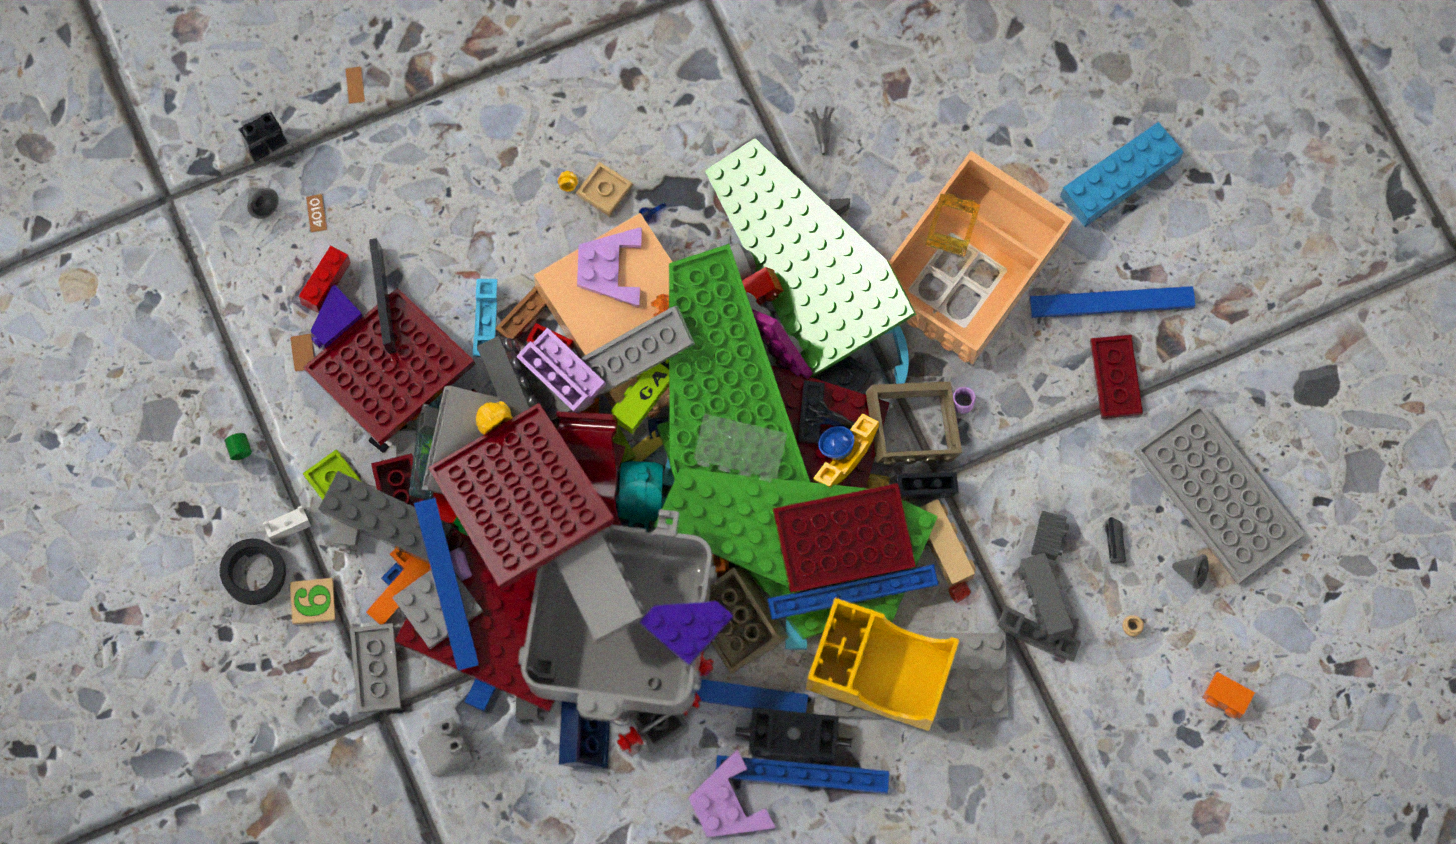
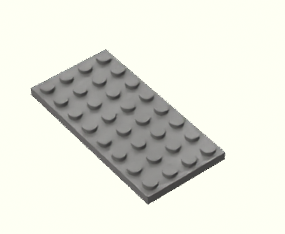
M1201 402L1134 450L1135 454L1237 584L1305 535Z
M915 633L935 639H949L951 637L959 639L934 718H1008L1006 633ZM835 700V716H839V718H888Z

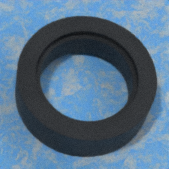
M250 538L235 543L225 552L220 563L219 573L223 586L232 598L243 604L258 605L268 602L280 592L286 579V567L280 553L272 544L261 539ZM261 553L267 556L273 564V575L270 581L258 590L247 591L241 589L233 580V568L236 562L246 554Z

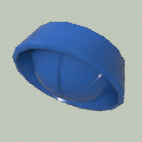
M831 427L820 436L818 442L819 450L832 460L844 459L852 452L854 435L846 427Z

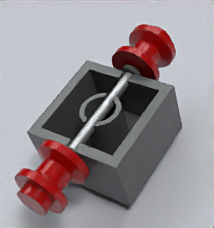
M695 692V698L691 707L698 709L701 699L697 692ZM688 710L683 713L684 716L688 715ZM633 711L629 714V719L633 726L629 727L630 732L626 735L618 734L619 739L616 742L623 752L627 750L628 753L632 752L631 746L636 743L643 745L645 742L654 755L689 732V726L681 714L664 715Z

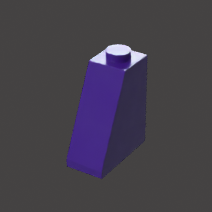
M335 284L331 287L310 330L313 336L311 340L318 348L322 347L325 349L363 317L362 313Z

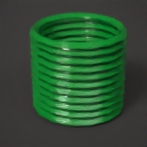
M235 433L224 440L230 460H241L251 455L252 450L245 433Z

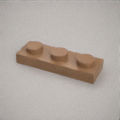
M535 286L495 328L501 336L515 340L547 306Z

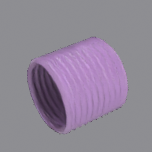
M969 387L956 389L953 394L955 411L960 414H966L973 409L976 396L972 389ZM961 394L967 395L972 403L969 406H960L956 402L955 397Z

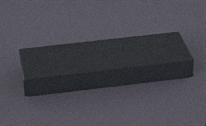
M803 381L797 442L818 445L821 424L812 427L810 424L817 421L806 422L805 420L806 418H819V414L808 409V406L810 405L822 410L821 405L815 398L819 397V400L823 401L825 383Z

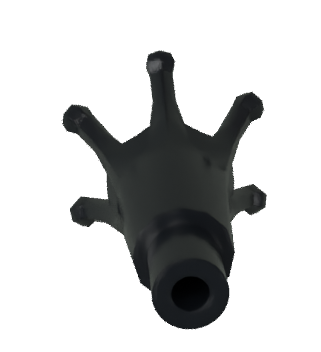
M819 397L815 399L823 408L822 410L810 405L808 406V409L819 414V418H806V422L817 421L810 424L812 427L819 424H829L851 429L855 422L848 420L845 416L830 410L824 401L819 400Z

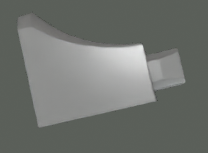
M454 717L435 724L432 730L418 741V746L433 776H442L473 762Z

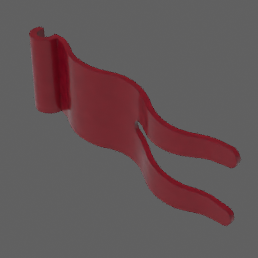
M556 411V417H559V427L556 430L614 517L616 523L613 525L621 526L616 509L617 462L613 447V438L617 433L618 427L616 415Z

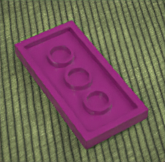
M752 309L762 342L768 347V353L777 360L776 365L779 368L792 371L796 376L801 374L808 379L813 372L778 320Z

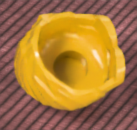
M503 401L483 404L476 414L478 430L481 434L485 435L502 425L498 424L501 421L503 423L513 418L511 410Z

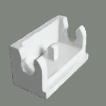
M302 505L298 509L276 519L263 522L272 543L311 526Z

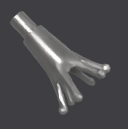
M829 106L825 107L823 119L819 118L815 107L812 108L811 114L808 110H805V114L809 116L815 128L821 154L829 153V124L832 113L835 111L834 107L831 108L828 118Z

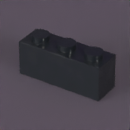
M956 472L896 474L889 479V485L898 483L901 500L951 498L959 493Z

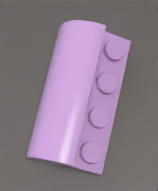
M548 328L533 343L530 341L516 356L575 413L582 412L595 402L593 398L607 384Z

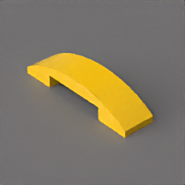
M862 414L850 429L854 435V445L849 456L841 460H833L830 464L825 462L813 479L818 483L826 484L829 488L844 480L865 455L880 423Z

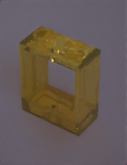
M941 193L925 245L965 257L981 205L970 199L962 200L953 194ZM943 205L972 213L965 240L935 232Z

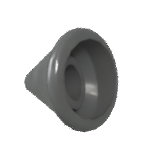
M253 187L248 189L247 209L252 217L263 219L270 216L276 210L279 197L275 190Z
M1202 554L1194 558L1175 562L1172 568L1191 584L1194 589L1198 590L1206 581L1209 560L1206 555Z

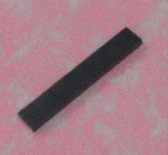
M377 238L370 239L369 245L382 342L386 351L392 354L396 353L383 251Z

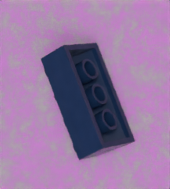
M562 701L558 765L571 768L608 769L610 722L584 718L577 709L578 703Z

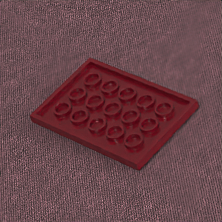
M898 483L772 509L790 593L916 567Z

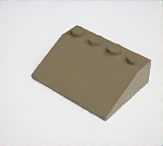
M734 567L716 580L715 585H712L709 602L717 601L733 615L730 622L711 642L730 674L740 670L789 638L778 619L771 620L769 605L746 569Z

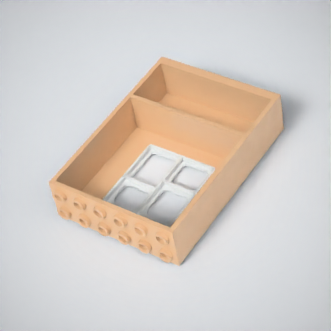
M970 151L889 260L916 312V315L906 322L911 327H918L924 331V335L929 339H935L940 342L944 349L952 350L958 354L962 361L974 364L1066 237L1073 217L973 151ZM951 241L957 242L972 253L971 257L954 278L935 267V262ZM980 259L986 261L1000 272L989 288H984L968 276L971 269ZM927 274H932L948 286L943 295L935 301L924 299L918 291L920 282ZM964 284L981 296V300L967 318L962 320L954 319L948 314L946 305L958 287Z

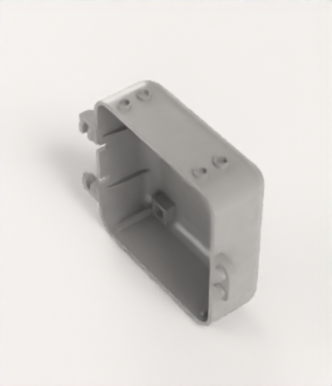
M660 509L657 528L653 533L646 532V529L611 525V528L607 527L604 529L606 535L603 536L606 544L611 543L616 553L612 557L615 563H621L625 571L622 577L625 582L630 581L635 591L632 594L635 602L640 600L645 610L642 613L643 617L655 605L709 602L711 587L716 584V566H714L708 543L698 536L677 533L679 525V512ZM666 519H673V525L666 524ZM555 559L538 568L525 647H521L519 654V664H522L523 677L535 695L544 699L578 703L577 709L582 717L609 722L619 719L622 709L664 715H679L691 707L695 698V692L700 690L701 685L699 672L701 654L688 666L639 622L596 643Z

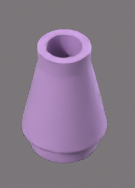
M457 548L449 552L454 572L460 581L471 577L472 574L465 551Z

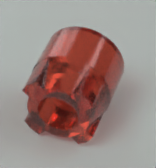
M965 581L948 588L949 594L955 603L964 600L971 594V590Z

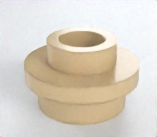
M1130 615L1124 619L1122 628L1128 636L1135 637L1143 631L1144 623L1140 617ZM1130 623H1134L1136 625L1135 630L1130 629Z

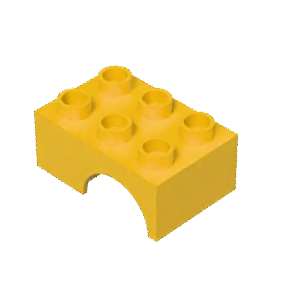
M835 598L807 679L806 690L929 731L959 639L953 637L949 639H935L915 634L891 623L886 619L885 614Z

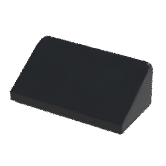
M1109 517L1106 522L1110 562L1111 564L1125 563L1126 556L1122 523L1113 517Z

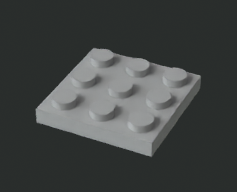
M430 570L392 597L429 649L448 637L432 571ZM455 574L466 618L469 622L483 611Z

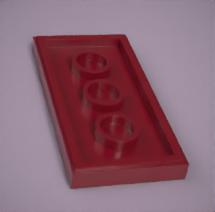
M1132 335L1091 338L1090 346L1101 419L1142 415L1143 409Z

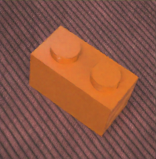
M1216 672L1202 698L1206 700L1205 702L1209 706L1214 708L1218 706L1225 710L1224 713L1229 717L1240 719L1244 715L1255 692Z

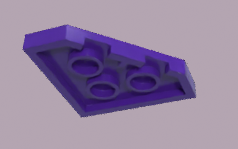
M717 601L655 605L639 623L690 666L730 622L733 615Z

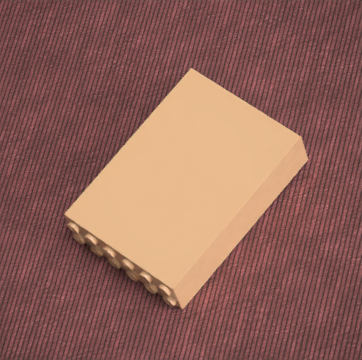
M641 213L596 238L600 239L628 230L642 228L641 248H619L618 271L619 287H640L639 308L623 301H616L614 298L606 295H599L577 287L578 249L534 274L535 287L545 301L566 337L573 340L574 349L580 358L669 309V263L672 261ZM637 376L604 394L612 408L617 402L621 403L624 400L625 391L630 385L634 386L638 381L636 379ZM669 387L646 417L652 418L660 412L661 408L669 407Z

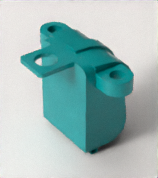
M641 461L621 463L619 495H616V509L619 518L628 519V527L636 528L633 526L634 523H642L645 526L640 529H646V532H649V521H657L659 510L662 509L667 499L662 498L663 465L655 462Z

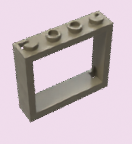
M950 381L871 385L866 391L869 417L880 423L873 439L877 463L894 465L897 462H904V464H913L917 461L933 463L936 460L952 462L962 453ZM939 396L948 449L887 452L878 399Z

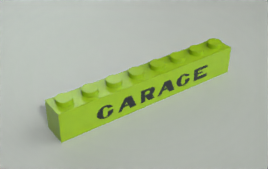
M669 359L638 375L636 384L628 387L624 393V400L621 403L617 402L611 411L616 415L618 425L632 435L669 387Z

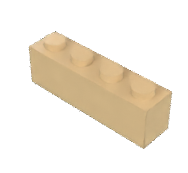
M937 499L919 507L938 516L927 543L950 589L972 580L976 571L975 565L971 559L968 560L965 554L967 552L963 541L959 542L956 536L958 534L954 523H950L947 518L948 511L946 506L940 504Z

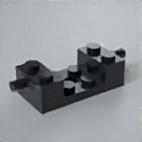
M753 707L752 721L749 728L736 727L735 736L748 737V755L770 757V754L813 758L814 762L834 763L838 746L851 747L852 738L839 737V716ZM792 728L798 729L800 737L798 739H791L788 736V731Z

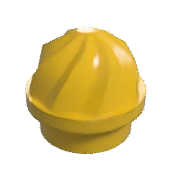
M567 170L558 177V184L561 190L570 192L578 185V179L576 174Z

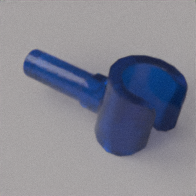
M664 202L651 209L643 207L639 210V213L642 215L648 212V215L644 217L645 221L648 222L652 219L653 214L667 206Z

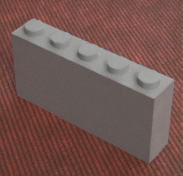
M444 386L421 490L444 495L428 467L483 436L476 425L477 411L485 403H497V397L454 386Z
M604 530L555 558L596 643L638 623L643 618L642 613L645 612L640 600L635 602L632 596L635 591L630 581L625 582L622 577L625 571L620 562L615 563L612 556L616 553L611 543H605L603 536L606 533Z

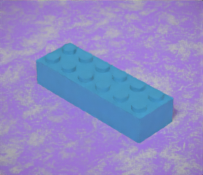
M1157 122L1064 186L1060 197L1082 225L1086 227L1180 162L1184 152L1164 127Z

